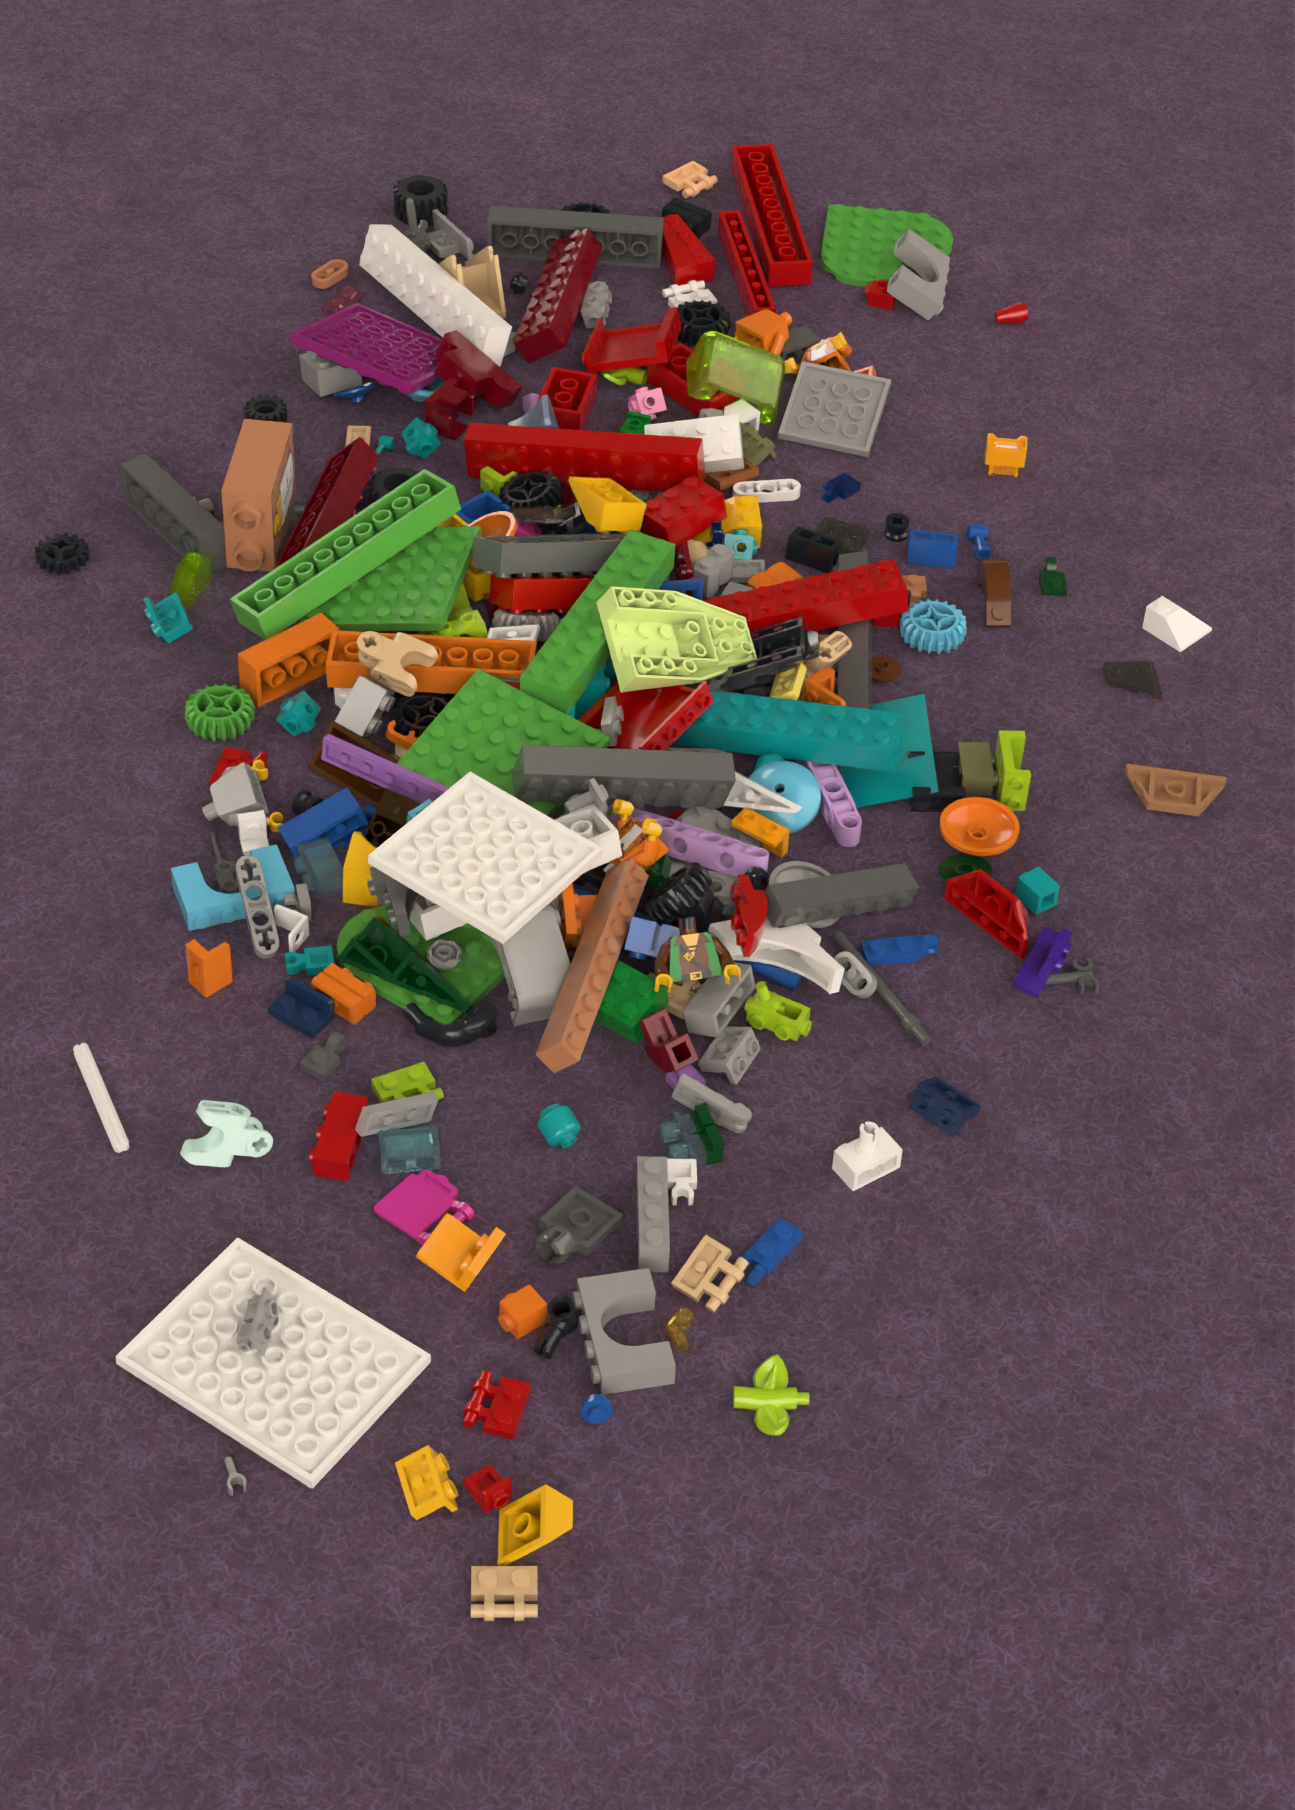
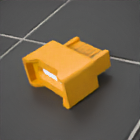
M988 433L985 449V464L989 465L988 475L993 473L1017 477L1018 469L1025 466L1027 437L1021 436L1018 439L997 438L993 433Z

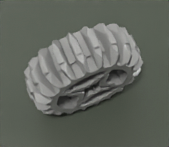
M498 609L494 612V619H492L493 628L539 624L540 630L536 641L542 642L547 641L559 625V616L550 611H547L546 614L533 613L532 610H525V614L510 613V610Z

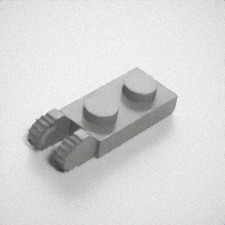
M684 1073L678 1080L672 1094L673 1099L695 1111V1106L706 1103L714 1122L736 1133L741 1134V1132H744L747 1128V1123L752 1118L751 1109L746 1108L745 1105L741 1103L733 1104L732 1101L725 1098L722 1094L716 1093Z

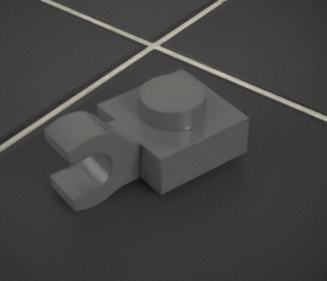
M334 1031L328 1038L324 1048L316 1045L300 1062V1069L324 1082L341 1064L340 1056L338 1055L346 1048V1045L341 1043L345 1036Z

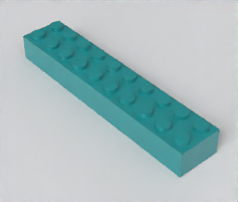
M710 690L714 702L673 744L761 756L768 753H777L785 759L894 772L907 734L905 713Z

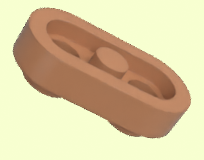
M335 259L319 267L311 274L312 285L319 289L333 286L348 276V263L344 260Z

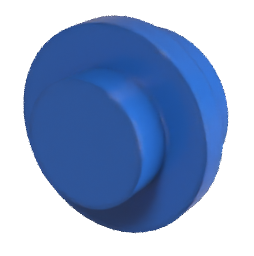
M601 1394L588 1396L581 1407L582 1418L588 1423H604L613 1414L611 1402Z

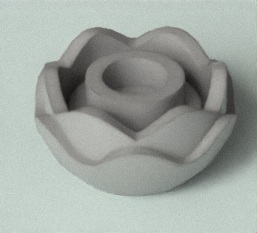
M437 940L429 947L427 958L434 968L442 971L451 970L460 963L462 949L453 940Z

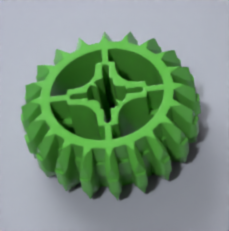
M216 683L212 687L205 685L204 690L196 689V693L190 695L185 705V720L189 730L193 731L195 736L201 735L203 740L209 737L212 738L213 742L217 738H221L224 742L228 737L235 740L236 734L243 736L245 730H250V726L254 723L255 706L250 694H246L244 689H237L236 685L228 687L226 683L223 686H218Z

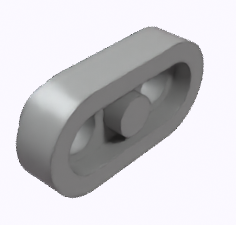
M844 951L834 957L845 969L841 983L853 995L864 999L870 997L875 992L877 979L857 956ZM851 964V968L846 971L847 967ZM867 982L866 986L862 989L863 984Z

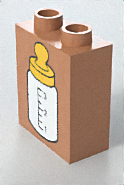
M244 419L221 490L228 568H238L249 572L256 570L271 572L280 557L289 527V515L292 505L296 503L293 423Z

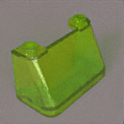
M716 331L704 333L686 362L688 395L700 400H708L714 396L717 390L726 392L757 404L755 408L760 411V423L771 426L778 414L785 373V364L782 357Z

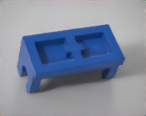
M910 530L907 564L955 569L958 534Z

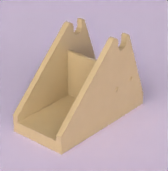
M492 246L485 247L467 260L465 266L462 267L461 264H456L455 255H450L439 263L444 270L502 319L506 318L498 255H493Z

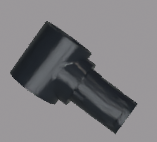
M563 1295L554 1297L548 1303L547 1311L549 1316L544 1323L545 1329L537 1345L534 1347V1352L537 1355L543 1356L546 1353L545 1358L547 1359L552 1358L561 1338L574 1332L578 1327V1315L574 1302L571 1298ZM562 1313H568L564 1317H558Z

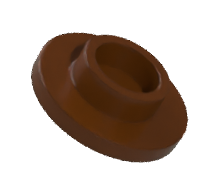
M885 656L872 659L873 681L880 683L890 682L900 675L901 666L897 660Z

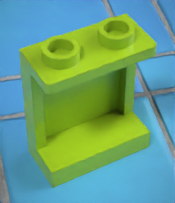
M999 730L995 751V768H993V771H998V785L995 786L997 800L1013 812L1025 811L1031 779L1030 770H1020L1026 740L1025 731Z

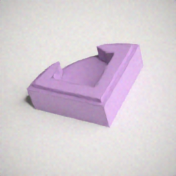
M531 393L523 397L525 414L536 405L540 397L539 394Z

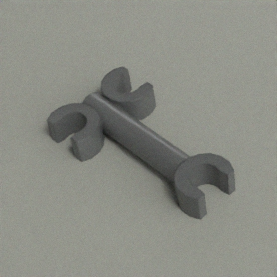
M1087 958L1086 966H1080L1077 959H1073L1072 972L1051 973L1045 985L1079 982L1078 992L1084 994L1086 985L1091 986L1094 993H1098L1100 982L1093 976L1092 959Z

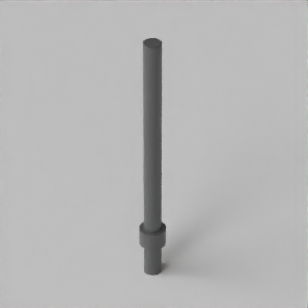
M841 931L836 932L833 935V939L841 949L857 956L877 979L876 991L901 1019V1025L908 1033H912L922 1046L928 1045L931 1038L921 1027L920 1020L915 1014L908 1012Z

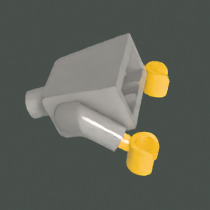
M256 760L252 767L242 762L238 766L226 768L220 778L210 787L213 802L202 807L205 817L209 821L219 817L229 826H238L237 814L264 810L266 817L269 811L259 782L268 777V769L265 768L264 762ZM274 812L270 817H266V825H269V829L273 832H279L278 827L283 825V823H275L276 821H283V815L280 812Z

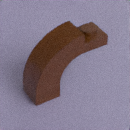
M979 560L977 562V585L983 586L985 627H1010L1012 583L1008 563L1006 560Z

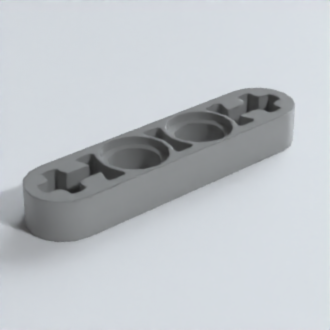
M245 855L239 858L236 863V879L253 949L257 956L268 959L277 954L279 937L261 864L256 857ZM245 864H249L250 868H254L251 875L252 880L249 882L247 871L243 870ZM251 888H256L261 891L262 897L258 900H251L247 897L246 892ZM262 913L267 916L268 923L259 926L253 922L252 918L255 914ZM267 932V942L272 944L270 950H266L264 946H261L263 942L262 933Z

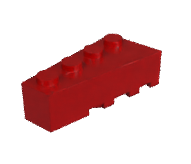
M678 214L664 217L662 255L665 257V264L669 269V276L673 281V285H684L692 280L696 282L703 280L705 283L714 281V257Z

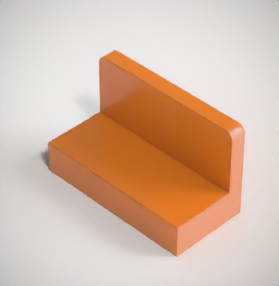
M195 939L185 944L189 983L205 998L233 982L230 945L227 942L218 945L210 951H207Z

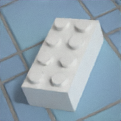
M738 414L644 425L646 435L703 438L705 473L744 469L741 425Z

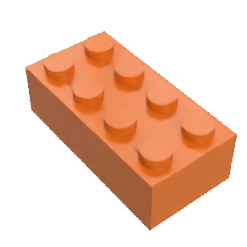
M320 613L238 653L240 689H244L246 694H250L253 704L259 708L325 675L326 659L332 631H340L339 628Z

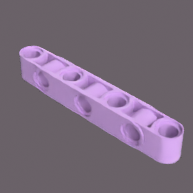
M796 760L797 764L807 768L817 779L821 791L819 809L837 842L845 847L856 846L860 841L862 819L836 765Z
M611 805L612 815L606 816L617 829V819H620V814L614 813L613 805ZM634 808L632 814L628 816V819L632 817L642 825L646 818L658 822L662 828V833L658 838L669 849L665 855L690 863L696 862L702 867L735 877L744 875L753 867H761L767 872L769 852L766 849Z

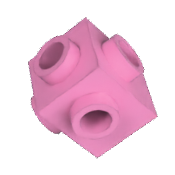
M643 387L635 390V394L629 397V411L649 415L651 420L656 419L657 414L667 410L661 387L649 390L648 387Z

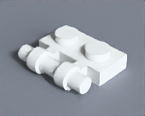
M692 280L684 285L678 286L674 284L670 285L669 288L662 289L663 297H669L668 305L670 308H678V305H684L685 301L703 300L704 302L711 301L712 304H716L718 301L709 289H705V282L703 280L697 282Z

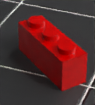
M334 1092L331 1103L326 1102L323 1113L325 1121L323 1125L319 1124L316 1134V1141L318 1143L316 1147H311L309 1164H313L314 1176L349 1181L362 1137L356 1132L355 1128L362 1108L369 1106L368 1097Z

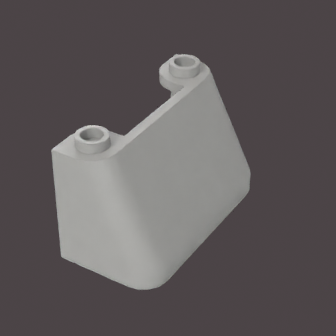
M551 905L545 906L504 944L494 938L491 939L492 945H496L509 988L508 999L512 1001V1006L516 1009V1011L510 1012L513 1026L550 1018L570 967V961L559 929L561 925L558 910H553Z

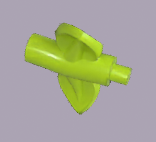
M639 366L600 372L601 376L618 385H625L628 381L644 386L647 382V371L639 369Z
M778 1354L767 1358L755 1370L753 1375L754 1388L734 1386L733 1408L756 1410L754 1422L758 1429L767 1435L778 1436L785 1432L790 1420L786 1410H796L797 1405H809V1392H797V1387L787 1388L788 1372Z

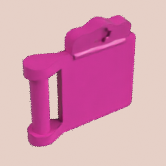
M427 1169L421 1171L418 1175L410 1174L373 1207L375 1214L415 1239L422 1246L431 1235L426 1231L450 1210L454 1212L452 1216L461 1223L463 1221L468 1222L475 1215L473 1209L467 1203L455 1200L458 1197V1189L450 1184L446 1176L437 1175Z

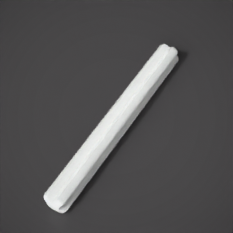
M86 1043L76 1044L73 1047L75 1059L112 1147L117 1153L127 1151L129 1149V1140L89 1046Z

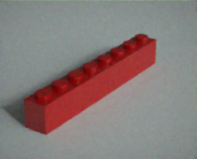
M719 211L718 236L746 315L750 316L764 309L776 313L773 298L741 211Z

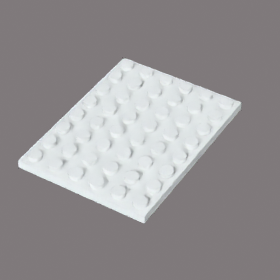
M236 1238L115 1356L117 1365L311 1489L317 1485L431 1362V1355L240 1238ZM266 1287L271 1296L277 1301L279 1313L274 1322L271 1341L268 1343L265 1356H261L256 1348L250 1349L248 1352L240 1351L236 1340L241 1326L246 1324L243 1319L249 1299L253 1298L254 1295H261L262 1289Z

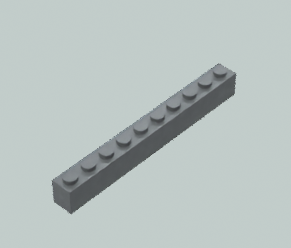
M868 551L839 555V565H835V571L851 569L859 565H869ZM872 619L837 626L838 628H835L834 632L840 631L848 636L852 646L846 655L834 664L835 674L838 676L834 680L836 693L838 692L836 695L846 702L847 707L872 709Z

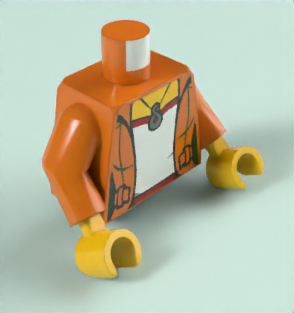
M840 332L837 336L821 340L818 344L806 349L802 361L845 370L848 368L845 357L851 354L852 349L842 332ZM794 358L782 361L781 365L784 373L798 375L802 361L799 364L795 363Z
M614 800L613 812L620 814V819H617V830L622 856L612 860L603 871L606 873L608 869L631 857L645 870L669 851L658 838L662 833V828L653 819L646 818L643 825L632 817L628 819V816L634 810L633 805L625 800Z

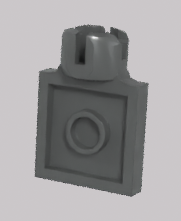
M575 1186L540 1218L539 1228L544 1231L536 1239V1251L544 1261L553 1253H556L557 1255L549 1261L550 1265H559L576 1252L588 1256L622 1223L623 1214Z

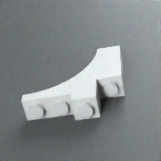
M766 916L760 943L750 957H744L740 946H737L735 931L731 930V920L710 924L708 932H710L711 936L717 937L730 952L733 960L754 961L785 968L810 979L829 994L839 992L845 969L820 946L821 937L806 923L790 927L773 928Z

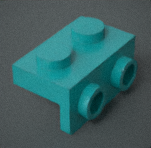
M176 592L157 604H154L149 597L144 599L147 606L144 611L149 620L153 622L150 626L158 638L162 636L167 643H171L194 629L184 604Z

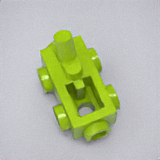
M764 981L758 982L755 985L756 994L754 997L750 996L747 999L744 1011L747 1012L746 1021H749L750 1025L757 1030L765 1028L773 1031L779 1039L784 1041L788 1039L797 1041L801 1035L806 1037L812 1026V1021L809 1020L811 1008L769 991Z

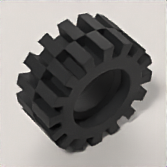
M265 394V397L257 395V399L252 397L251 401L248 400L246 402L245 419L287 423V406L282 398L277 399L276 395L270 397V394Z

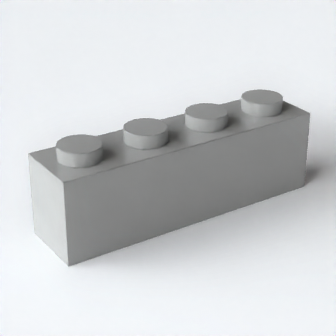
M637 1156L638 1269L649 1268L650 1272H668L670 1237L667 1157Z

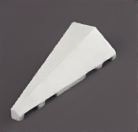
M736 771V782L723 805L796 814L802 808V806Z

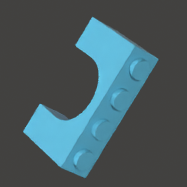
M277 844L250 850L251 856L256 857L261 864L272 912H274L276 904L290 907L291 905L285 906L283 896L295 894V888ZM197 862L171 868L172 887L189 931L246 918L240 892L225 894L211 889L205 883ZM251 888L246 892L247 897L251 900H258L262 897L261 891L256 888ZM262 913L255 914L253 917L260 916Z

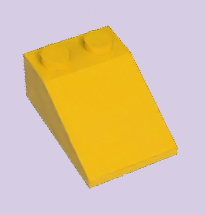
M569 477L568 482L587 522L594 526L597 532L608 534L610 531H617L627 534L629 530H641L646 503L611 478Z
M734 496L724 500L727 518L690 539L702 541L710 549L716 544H721L722 533L733 534L734 529L748 530V535L754 536V541H757V548H760L762 522L758 496ZM741 543L737 545V549L742 548Z

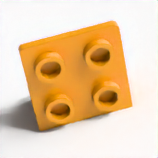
M445 1214L416 1257L465 1292L506 1233L496 1227L490 1236L484 1233L481 1237L450 1214Z

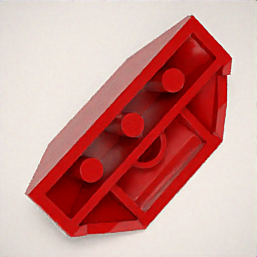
M981 869L952 877L946 881L944 899L1018 958L1023 959L1025 957L1028 942V911L1019 898Z

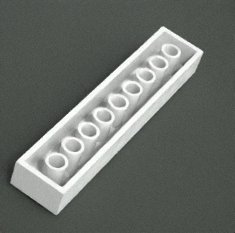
M370 224L359 265L440 336L443 337L445 333L457 330L500 367L512 326L394 226Z

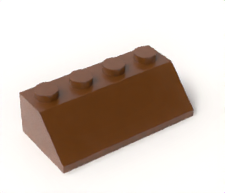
M333 720L323 736L325 737L327 734L333 735L395 764L401 759L368 737H362ZM322 738L308 767L343 789L348 787L353 795L364 802L378 806L385 788L321 760Z

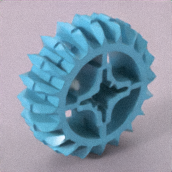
M928 598L926 602L918 600L916 604L910 603L909 611L904 612L902 618H900L901 637L904 638V643H910V648L918 647L919 652L927 650L928 654H930L931 651H936L939 655L943 650L949 653L950 649L956 650L958 645H962L964 635H966V617L962 615V610H956V605H948L947 601L942 603L938 599L930 601Z

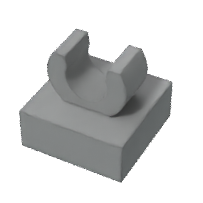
M307 883L296 884V895L286 894L283 896L285 906L291 905L286 908L296 910L308 916V921H312L311 901Z

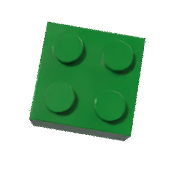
M619 961L614 967L594 1021L638 1044L644 1037L638 1021L660 1009H665L669 1003L666 986L659 985V991L655 992L656 980Z

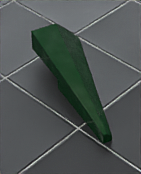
M373 917L357 939L352 938L337 958L342 963L349 964L392 984L431 998L462 1013H467L474 1006L402 936L400 937V934L382 917Z

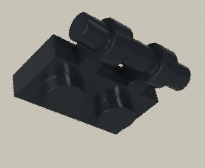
M578 501L538 525L542 530L540 535L583 534L588 531V527L584 523L586 519Z

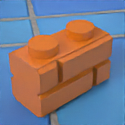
M332 963L324 969L323 973L320 972L311 981V988L327 995L333 1001L334 1012L353 1025L376 1007V990L372 984L367 981H360L347 968L342 969Z

